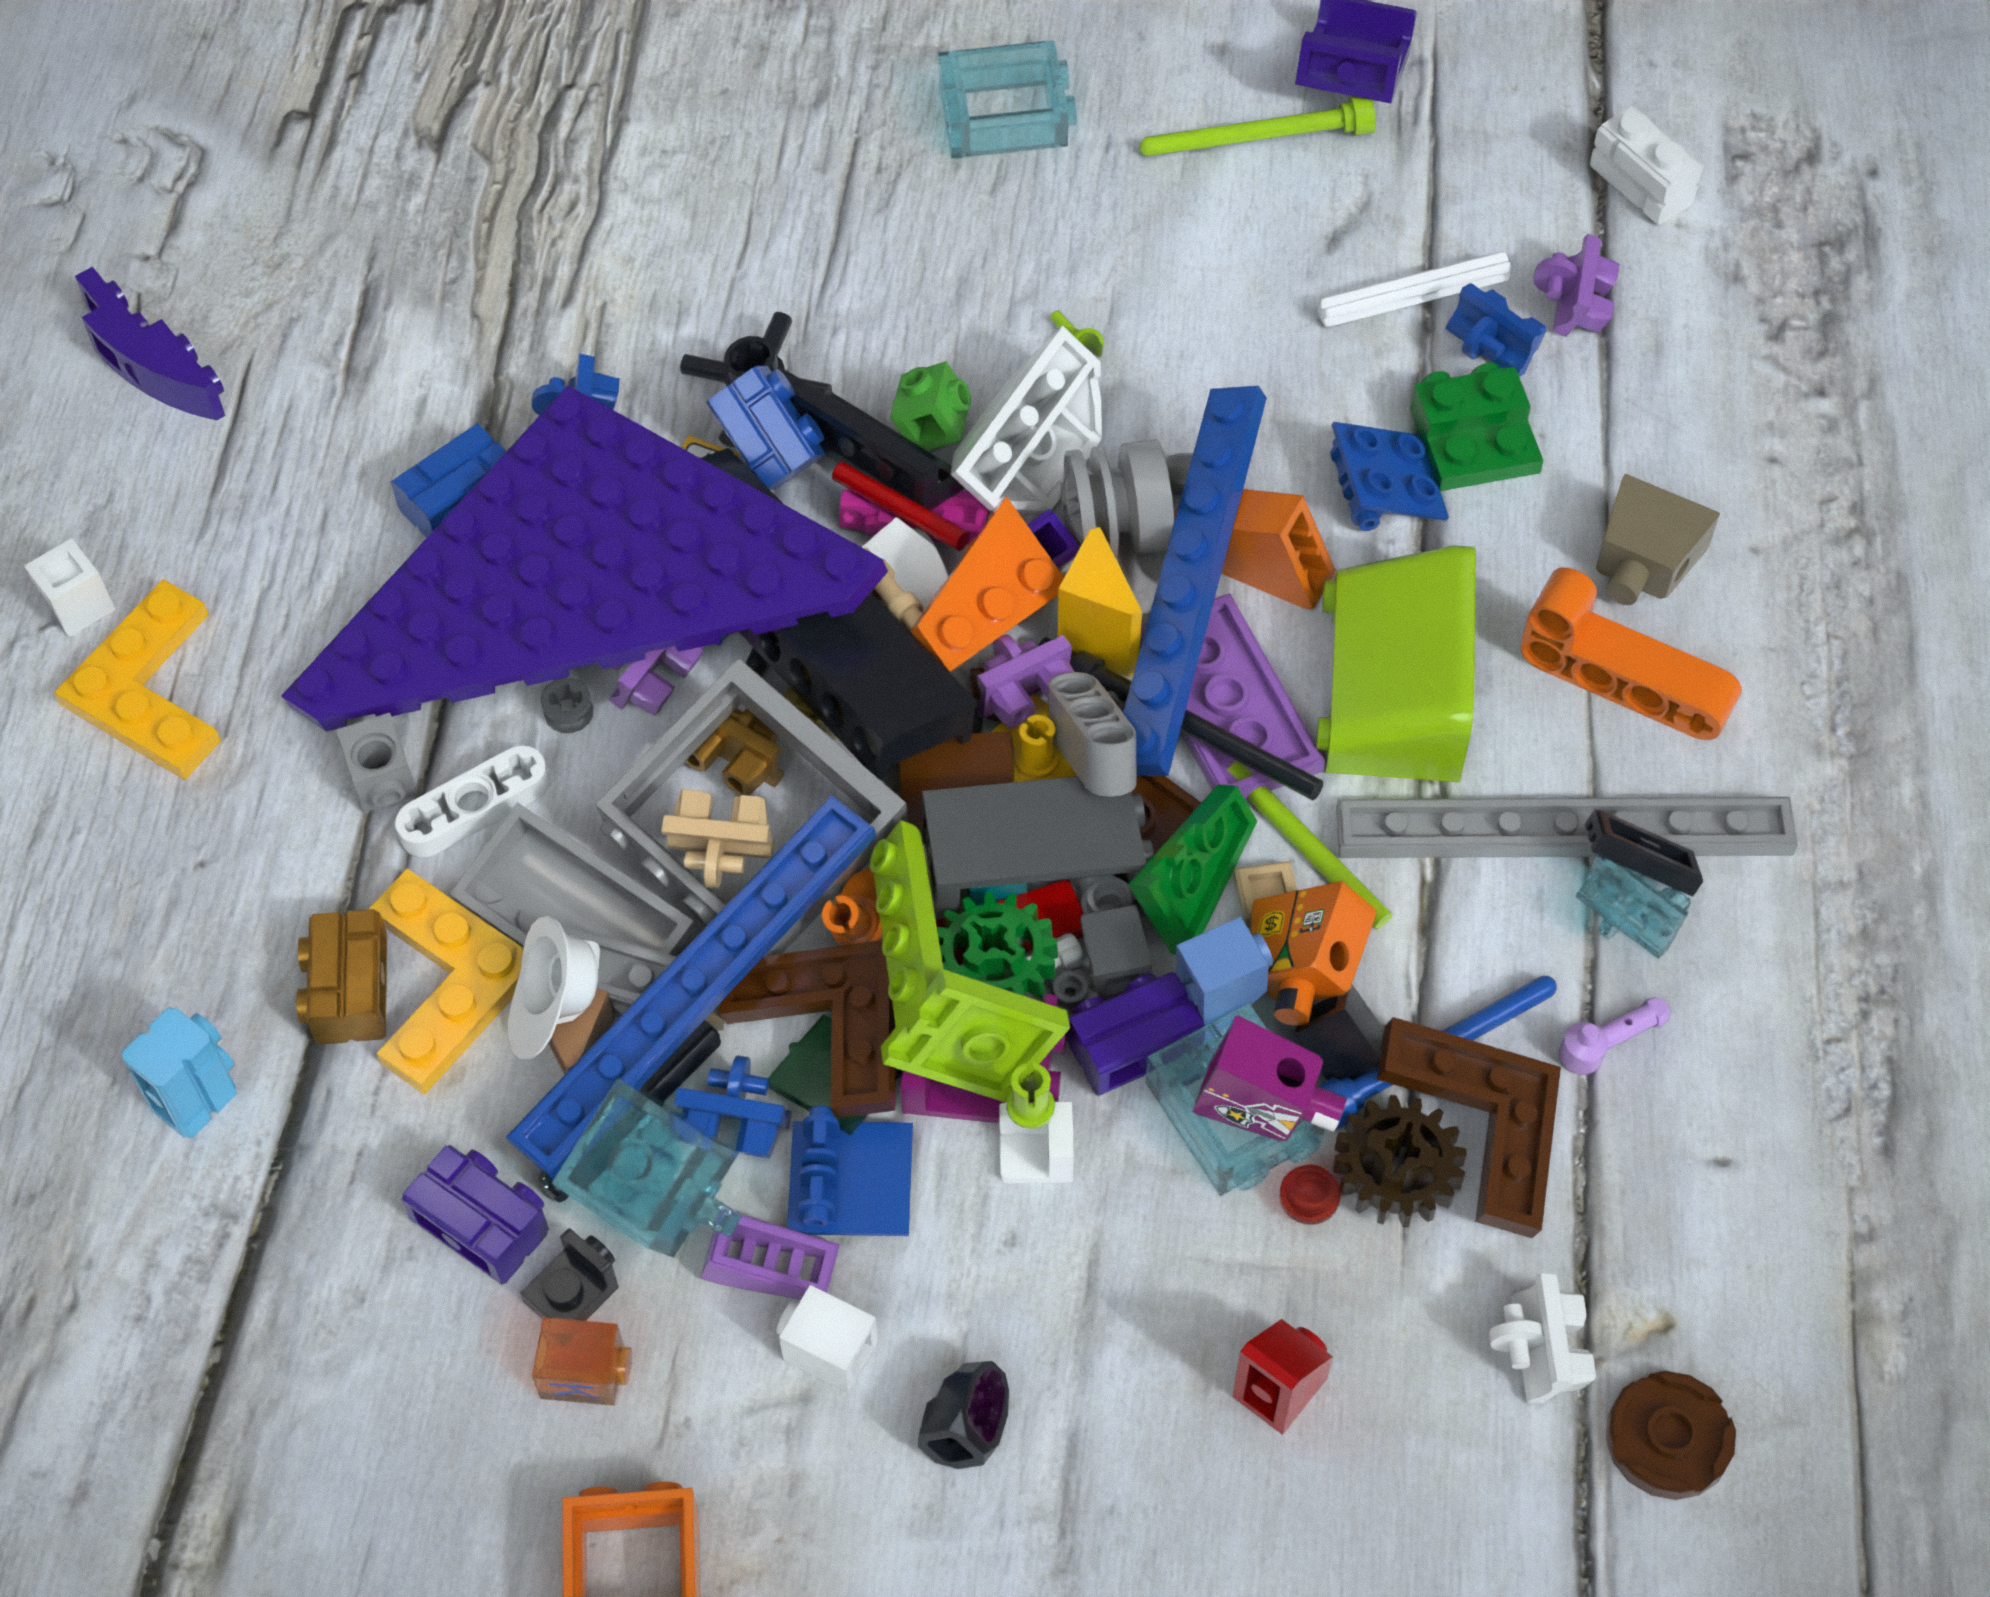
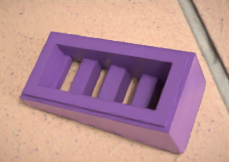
M722 1209L712 1234L700 1279L724 1286L801 1300L810 1285L826 1293L828 1292L840 1244ZM731 1241L742 1243L738 1260L727 1257ZM755 1246L767 1248L762 1267L751 1264ZM780 1251L791 1253L786 1274L775 1271ZM804 1255L816 1257L810 1281L799 1278Z

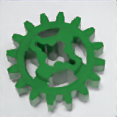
M986 892L984 904L976 906L974 901L966 897L963 899L964 912L959 915L948 909L944 912L945 928L937 927L944 970L1023 996L1027 992L1040 998L1045 994L1044 979H1054L1056 975L1054 959L1058 958L1057 938L1052 937V922L1049 918L1038 920L1036 904L1031 903L1021 910L1017 908L1016 894L1010 893L1004 904L996 903L992 892ZM1027 940L1033 949L1030 961L1025 958L1024 943ZM958 946L963 949V963L960 966L955 959Z

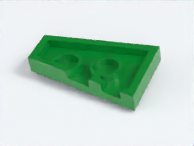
M1218 784L1128 884L1172 955H1176V945L1204 932L1258 822L1238 786Z

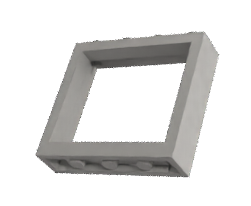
M738 658L595 805L605 822L600 827L603 834L622 851H625L631 845L645 858L640 865L647 874L664 888L671 882L687 895L682 900L684 906L705 925H708L727 903L709 887H706L688 868H685L679 860L630 817L740 704L745 706L875 819L870 825L875 828L877 837L765 955L768 956L782 954L822 912L825 903L829 899L833 901L835 896L843 890L850 877L860 872L870 862L871 854L876 844L881 839H886L900 820L908 822L909 816L905 801Z

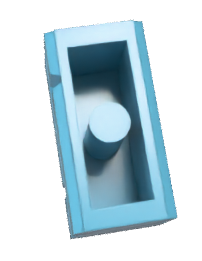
M168 1007L148 1026L150 1029L148 1034L141 1033L122 1051V1059L151 1111L184 1138H193L211 1120V1112L219 1113L237 1095L236 1086L228 1072L235 1066V1063L217 1045L222 1037L207 1019L198 1013L189 1018L179 1009Z

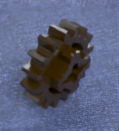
M1390 1095L1387 1109L1383 1110L1374 1101H1367L1363 1114L1364 1119L1359 1115L1350 1113L1345 1126L1347 1132H1338L1334 1150L1339 1152V1154L1335 1155L1332 1168L1333 1173L1345 1175L1341 1178L1339 1188L1341 1195H1349L1356 1192L1358 1198L1355 1211L1360 1214L1370 1206L1378 1209L1377 1223L1382 1225L1388 1219L1390 1213L1398 1214L1402 1227H1409L1412 1213L1418 1212L1425 1221H1432L1436 1211L1435 1203L1448 1209L1454 1199L1455 1192L1453 1189H1461L1465 1176V1171L1459 1167L1464 1166L1467 1155L1466 1148L1454 1146L1460 1132L1458 1127L1453 1126L1442 1129L1440 1124L1444 1112L1438 1108L1428 1116L1421 1113L1422 1100L1416 1097L1410 1104L1409 1109L1401 1108L1396 1095ZM1405 1147V1163L1400 1165L1398 1174L1395 1175L1392 1173L1395 1164L1393 1162L1394 1158L1398 1157L1400 1149ZM1367 1174L1371 1175L1374 1182L1367 1176Z

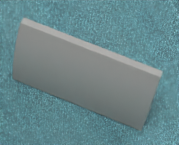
M518 802L449 893L452 898L523 947L531 925L539 917L552 916L558 922L676 957L702 931L694 920ZM611 1002L612 1008L620 1014H623L629 1008Z

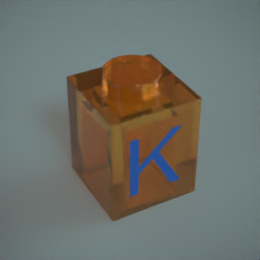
M543 1317L532 1379L540 1399L614 1406L618 1385L628 1384L632 1365L631 1347H624L618 1324Z

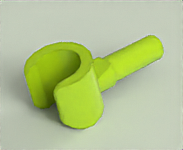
M1059 310L1051 314L1050 320L1058 328L1064 326L1081 344L1091 348L1098 357L1102 356L1104 338L1098 330L1093 328L1076 329Z

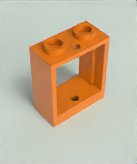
M665 1481L648 1484L644 1487V1491L618 1493L614 1488L599 1486L583 1489L580 1491L579 1496L562 1497L563 1597H587V1532L679 1525L681 1597H701L699 1514L693 1487L682 1488V1485L679 1483Z

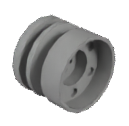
M1151 439L1121 443L1118 455V469L1110 468L1109 461L1102 447H1092L1089 473L1082 451L1079 449L1065 451L1064 475L1061 482L1062 510L1065 526L1080 547L1089 530L1100 527L1115 558L1119 549V534L1126 533L1132 551L1136 556L1167 552L1174 526V511L1168 468L1160 441Z

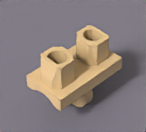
M682 789L678 796L673 816L664 815L661 832L662 835H667V846L669 849L686 850L685 868L704 870L706 887L719 888L723 872L743 874L745 857L765 859L773 857L774 839L768 825V811L765 798L748 795L734 796L731 822L711 820L714 801L712 794L704 791Z

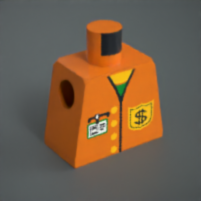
M1343 881L1254 899L1251 935L1255 933L1261 934L1271 952L1273 965L1269 966L1266 993L1276 1000L1274 1017L1284 1024L1292 1026L1306 1025L1309 1022L1313 1000L1341 996L1351 988L1377 910Z

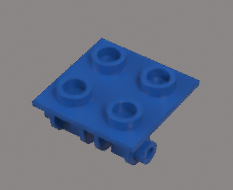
M1333 422L1331 424L1335 439L1332 442L1333 447L1330 450V456L1332 461L1335 462L1339 473L1338 481L1342 486L1343 496L1345 499L1350 500L1348 503L1351 511L1350 518L1354 525L1359 526L1362 531H1371L1379 526V519L1385 512L1447 521L1449 516L1421 435Z
M827 1106L812 1107L809 1116L805 1117L803 1121H793L787 1228L807 1235L909 1236L913 1123L839 1122L834 1117V1112Z

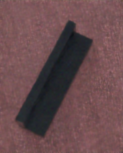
M787 370L782 372L795 392L790 401L800 416L807 413L819 426L824 436V440L819 445L826 456L837 463L844 462L930 511L965 489L951 475L952 466L833 392L832 396L829 397Z

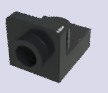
M570 1228L560 1236L564 1250L520 1292L523 1303L566 1340L619 1288L612 1266L616 1260L609 1249L592 1235L583 1240Z

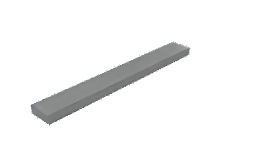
M1790 797L1338 799L1336 806L1339 858L1602 857L1592 852L1591 845L1593 843L1589 841V831L1585 829L1584 825L1594 809L1605 811L1694 851L1695 856H1794L1798 843Z

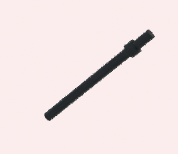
M1045 637L1041 640L1038 646L1046 642H1049L1052 639ZM1085 650L1079 653L1071 651L1070 665L1074 672L1094 676L1106 691L1115 692L1118 698L1126 703L1131 680L1106 668L1104 660ZM1187 709L1185 710L1180 732L1312 801L1319 796L1323 788V780Z

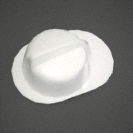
M552 916L539 917L531 925L525 939L521 971L511 1002L508 1018V1040L512 1052L522 1060L533 1059L540 1054L552 1038L556 1025L576 1019L591 1005L596 993L600 958L599 945L591 940L565 934L560 922Z

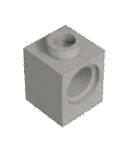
M390 712L336 729L364 812L376 808H390L399 804L404 799L418 795ZM386 764L379 769H372L375 766Z

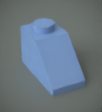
M1241 916L1176 945V975L1185 988L1189 1000H1192L1204 1021L1206 1028L1204 1045L1214 1041L1230 1026L1235 1015L1241 1016L1267 992L1269 966L1273 965L1271 952L1261 934L1255 933L1251 935Z

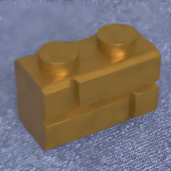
M369 909L347 911L343 915L339 912L312 914L309 917V936L300 937L298 940L301 972H307V988L298 989L296 994L299 1023L308 1024L315 1042L321 1045L347 1043L351 1039L356 1042L383 1040L386 1037L387 931L380 912Z

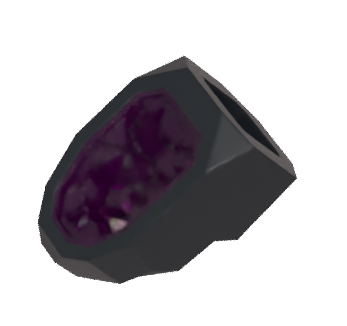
M993 1361L963 1363L959 1369L943 1380L938 1395L926 1404L919 1431L918 1447L935 1463L955 1469L984 1465L999 1446L1008 1417L1009 1387L1006 1373Z

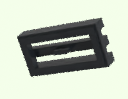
M1594 809L1584 824L1585 829L1589 831L1588 839L1593 843L1591 850L1599 856L1692 897L1703 883L1694 851L1600 809Z

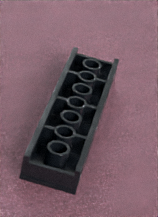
M729 448L701 458L781 502ZM871 592L853 613L830 617L828 611L798 618V625L756 635L753 634L751 629L738 631L856 759L879 780L887 777L888 766L953 738L961 745L971 740L974 710L977 708L978 701ZM773 642H779L781 654L776 650ZM801 661L809 672L812 687L803 676ZM841 706L844 721L838 716L835 708ZM865 729L873 739L876 755L870 750L866 742Z

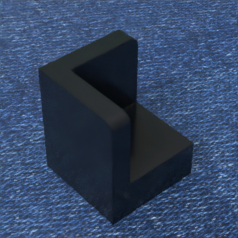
M1353 984L1344 995L1314 1000L1309 1022L1306 1025L1297 1026L1295 1036L1305 1049L1322 1058L1321 1072L1327 1080L1332 1077L1339 1080L1348 1077L1354 1080L1379 1067L1384 1028Z

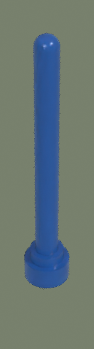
M1540 976L1442 1030V1032L1473 1041L1551 998L1556 993L1557 984L1550 976ZM1378 1067L1354 1080L1348 1077L1341 1080L1332 1077L1318 1085L1321 1088L1347 1098L1335 1131L1346 1126L1347 1117L1350 1113L1358 1115V1111L1364 1108V1101L1394 1085L1377 1080Z

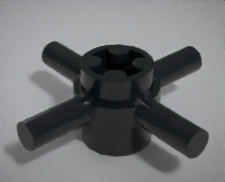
M775 312L763 338L747 336L736 340L726 350L724 362L684 354L680 364L681 374L723 382L728 386L756 366H768L771 372L775 369L784 372L785 367L778 354L792 324L791 317L783 312ZM800 378L827 396H832L831 384ZM722 428L719 435L720 442L728 447H735Z

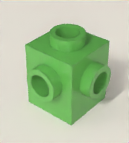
M947 361L928 367H916L901 375L896 396L892 403L890 418L904 437L927 451L959 442L962 438L968 410L971 407L969 388L963 380L957 378Z

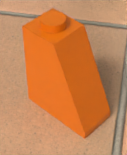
M1243 489L1221 574L1301 608L1313 610L1323 594L1324 580H1331L1336 570L1304 496ZM1178 507L1174 511V522L1177 515Z

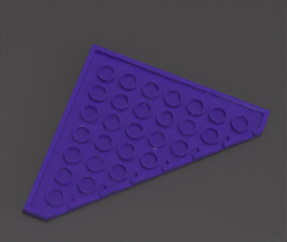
M567 385L281 697L291 709L324 731H331L346 727L347 720L362 716L375 714L377 717L390 712L391 717L419 711L421 710V703L449 697L452 703L494 694L495 686L523 680L527 686L570 677V669L599 663L601 668L605 669L645 660V652L675 646L678 652L722 642L721 635L751 629L754 635L798 625V618L827 611L830 617L853 613L888 573V570L882 558Z

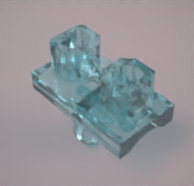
M1597 856L1592 864V870L1579 889L1576 898L1603 917L1598 927V933L1604 938L1610 939L1621 931L1659 959L1668 951L1689 914L1687 909L1691 904L1690 898L1674 888L1665 887L1662 891H1659L1644 879V875L1602 856Z

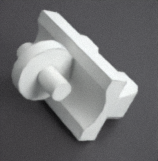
M1540 1273L1535 1277L1536 1283L1532 1287L1516 1292L1511 1296L1512 1304L1503 1307L1505 1323L1491 1328L1489 1339L1491 1348L1494 1350L1510 1352L1513 1369H1522L1527 1403L1544 1404L1559 1392L1583 1389L1595 1380L1596 1371L1593 1354L1588 1350L1568 1348L1566 1333L1574 1334L1584 1327L1587 1316L1584 1296L1560 1290L1557 1275Z

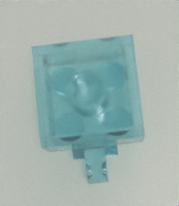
M618 1078L552 1182L557 1188L634 1241L648 1249L673 1258L690 1231L693 1232L699 1222L717 1233L730 1237L742 1218L741 1214L715 1197L722 1186L721 1181L739 1152L655 1096Z

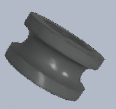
M565 677L553 680L544 688L541 694V705L544 710L545 720L553 730L560 733H574L582 730L590 723L594 708L589 689L581 680ZM572 699L574 709L562 711L560 701Z

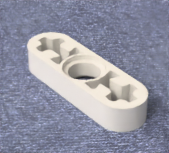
M529 746L509 748L407 803L400 809L395 819V827L402 847L413 856H433L507 816L517 802L525 806L538 799L545 793L549 785V775L544 757L538 750ZM522 768L525 773H531V777L523 781L518 775L513 776V772ZM494 780H498L500 789H504L502 795L498 796L495 784L493 783ZM480 791L488 796L486 804L475 811H465L457 806L459 799L468 792ZM448 807L453 820L448 823L446 815H442L441 809ZM423 821L426 826H431L432 831L423 835L418 829L415 830L414 826Z

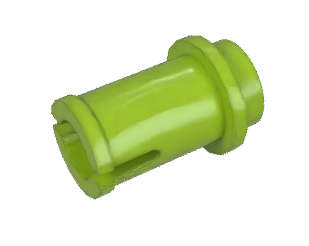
M1027 1063L1021 1064L1014 1070L1011 1076L1012 1091L1007 1098L1006 1109L1009 1118L1022 1128L1035 1129L1042 1127L1054 1115L1055 1101L1052 1093L1049 1091L1051 1078L1049 1072L1042 1065L1033 1063V1075H1027Z

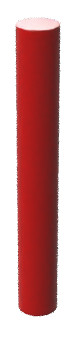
M844 462L838 463L834 468L832 480L957 551H961L967 545L970 533Z

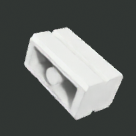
M1632 106L1627 108L1597 129L1594 143L1596 147L1592 151L1589 166L1635 206L1642 208L1643 213L1657 225L1668 221L1690 207L1694 202L1698 188L1696 184L1700 181L1704 165L1637 108Z

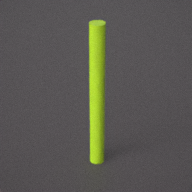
M1238 761L1234 762L1227 769L1238 781L1254 775L1245 765ZM1268 787L1257 788L1248 795V800L1330 883L1343 881L1377 910L1372 925L1376 930L1392 918V912Z

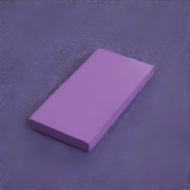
M1229 593L1215 598L1186 709L1311 775L1324 772L1325 760L1317 750L1315 742L1232 595ZM1147 623L1141 624L1140 648ZM1182 733L1212 790L1218 784L1238 786L1245 800H1248V795L1257 788L1268 787L1272 791L1283 787L1280 783L1249 767L1247 768L1254 775L1238 781L1227 770L1236 760Z

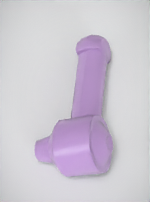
M1654 997L1645 1000L1641 1007L1601 1027L1588 1022L1573 1024L1567 1029L1559 1048V1058L1562 1065L1575 1074L1587 1075L1594 1073L1599 1069L1608 1049L1651 1027H1661L1669 1020L1670 1008L1663 999Z

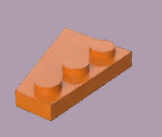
M1007 496L997 504L988 517L989 520L964 552L963 558L949 578L943 582L910 630V633L949 673L1057 597L1058 589L1064 579L1062 573Z

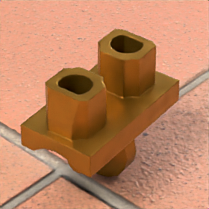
M736 708L684 762L699 772H705L718 756L729 761L730 763L722 771L723 782L730 790L739 795L750 796L763 782L775 788L784 777V770L778 768V760L781 754V746L775 744L778 735L748 709L743 712Z

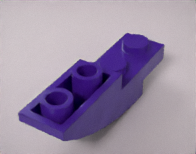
M93 266L75 275L87 309L90 312L84 315L82 320L94 350L115 372L148 396L170 407L216 421L226 416L219 395L224 392V387L219 377L210 365L201 368L197 363L198 356L195 349L183 333L175 336L162 319L149 326L139 311L131 314L127 309L129 307L127 299L114 280L106 283Z

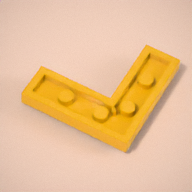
M162 579L54 692L59 705L183 780H186L221 742L219 734L212 726L143 685L209 616L205 603Z
M407 868L369 909L380 912L384 926L388 931L449 972L450 975L376 1054L380 1064L425 1095L513 999L521 971L524 948Z

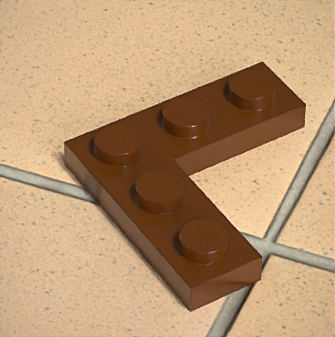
M883 940L765 956L720 1003L719 1015L726 1024L832 1011L830 1108L837 1118L895 1111L896 1068L884 1065L881 1053V1045L896 1028L893 1004L888 995L889 977L886 956L882 953Z
M1392 1017L1384 1027L1377 1080L1489 1112L1475 1222L1529 1238L1535 1237L1542 1230L1561 1067Z

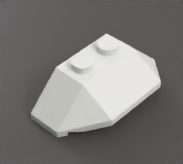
M1064 326L1059 328L1006 381L953 453L951 475L990 511H993L997 504L1006 496L1018 513L1041 515L1048 509L1052 510L1061 497L1065 451L1079 449L1082 451L1086 462L1090 457L1092 447H1097L1102 440L1101 396L1098 379L1101 377V362Z

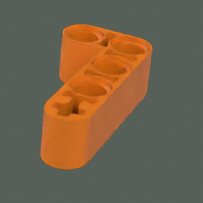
M1560 567L1555 569L1528 614L1520 646L1523 657L1539 670L1689 736L1701 740L1717 738L1742 693V686L1739 680L1723 668L1593 613L1592 610L1597 596V588L1593 581L1587 575L1572 568Z

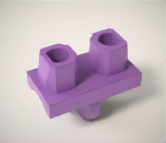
M1587 234L1583 238L1582 250L1578 254L1567 257L1564 253H1554L1552 258L1542 260L1537 264L1534 271V284L1537 288L1546 293L1547 299L1557 301L1553 332L1565 337L1568 336L1576 325L1599 333L1613 316L1614 302L1593 292L1606 295L1612 289L1618 278L1620 264L1599 255L1601 239L1596 236Z
M1007 634L1000 636L993 641L995 657L983 662L985 672L977 677L980 699L977 700L976 709L983 718L995 714L1009 729H1013L1023 722L1026 723L1027 718L1034 715L1035 703L1029 696L1042 690L1048 698V682L1050 679L1059 674L1074 672L1070 665L1071 644L1064 635L1036 647L1032 640L1018 645L1011 636Z
M675 646L645 652L646 659L632 662L617 682L618 688L611 695L609 701L621 710L631 701L636 706L655 716L671 696L675 686L654 672V669L660 662H663L685 678L699 661L705 649L698 647L678 652ZM618 665L611 668L619 670L623 665Z

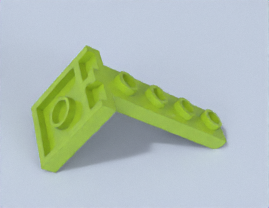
M900 820L888 837L881 839L876 844L870 858V869L874 874L877 895L876 911L880 915L883 936L882 953L886 956L889 977L888 995L892 1000L896 1028L881 1045L883 1064L1006 1103L1012 1091L1011 1076L1014 1070L1021 1064L1027 1063V1075H1030L1033 1072V1063L1040 1064L1070 1029L1067 1010L943 969L922 835L916 826Z

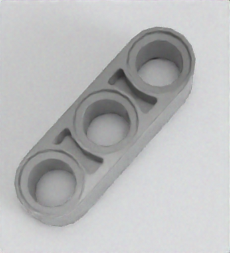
M1069 672L1051 678L1048 682L1049 718L1053 721L1056 728L1054 743L1085 788L1096 795L1108 797L1121 796L1134 790L1137 785L1135 728L1094 676L1080 672Z

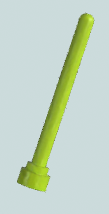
M1350 96L1348 102L1340 103L1337 109L1148 136L1141 140L1139 148L1145 156H1156L1342 128L1344 133L1352 132L1353 136L1373 134L1376 128L1373 100Z

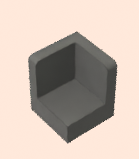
M1137 905L1087 913L1081 916L1080 926L1089 958V975L1093 991L1098 992L1099 997L1106 1001L1125 992L1127 985L1134 979L1145 974H1152V962Z

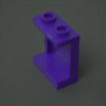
M1321 0L1314 31H1306L1302 38L1295 85L1391 104L1410 55L1417 12L1413 9L1367 0Z

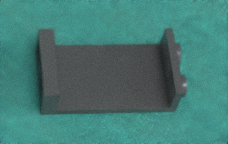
M1078 776L922 791V830L936 918H944V912L947 909L959 914L960 889L1126 873L1129 884L1154 856L1151 840H1142L1139 828H1144L1145 825L1142 795L1132 794L1131 791L1121 796H1099L1087 790ZM1130 889L1131 899H1137Z

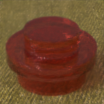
M1313 1164L1303 1165L1291 1170L1284 1177L1279 1192L1280 1203L1285 1213L1293 1220L1307 1225H1316L1329 1220L1336 1213L1341 1198V1191L1336 1178L1325 1168Z

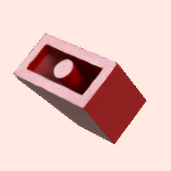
M1280 1319L1248 1341L1241 1349L1232 1397L1283 1435L1328 1379L1333 1356L1327 1353V1347L1324 1342L1312 1331L1304 1327L1295 1329L1283 1319Z

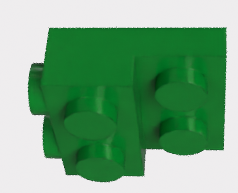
M1488 362L1477 366L1471 374L1450 377L1447 372L1437 371L1425 376L1420 383L1414 384L1410 411L1417 431L1422 437L1440 491L1541 473L1544 460L1528 421L1531 406L1515 366L1501 369L1497 363Z

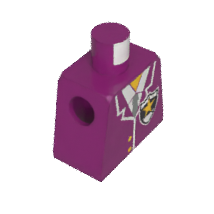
M1235 1015L1210 1060L1192 1113L1271 1139L1288 1141L1301 1119L1334 1132L1342 1116L1347 1098L1316 1086L1323 1065V1060L1319 1055L1245 1018Z

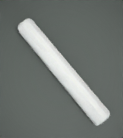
M1500 251L1326 296L1319 300L1318 314L1325 327H1333L1459 294L1462 287L1469 283L1474 284L1478 288L1494 285L1510 279L1511 263L1506 253Z

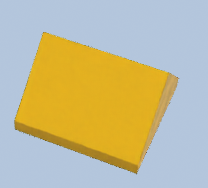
M1097 527L1089 530L1058 589V637L1064 635L1071 644L1073 651L1079 653L1085 650L1104 660L1106 668L1130 677L1134 674L1140 652L1142 610L1101 528Z

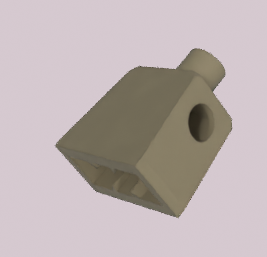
M1624 474L1596 565V569L1600 574L1611 578L1606 587L1608 596L1622 605L1634 604L1641 591L1659 599L1667 598L1709 548L1720 513L1638 478Z

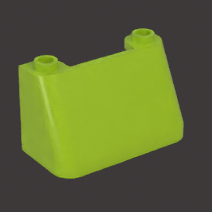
M1452 545L1336 570L1335 580H1324L1322 612L1332 613V624H1334L1332 695L1329 717L1318 718L1316 746L1317 750L1326 751V773L1460 782L1471 737L1474 713L1475 547Z

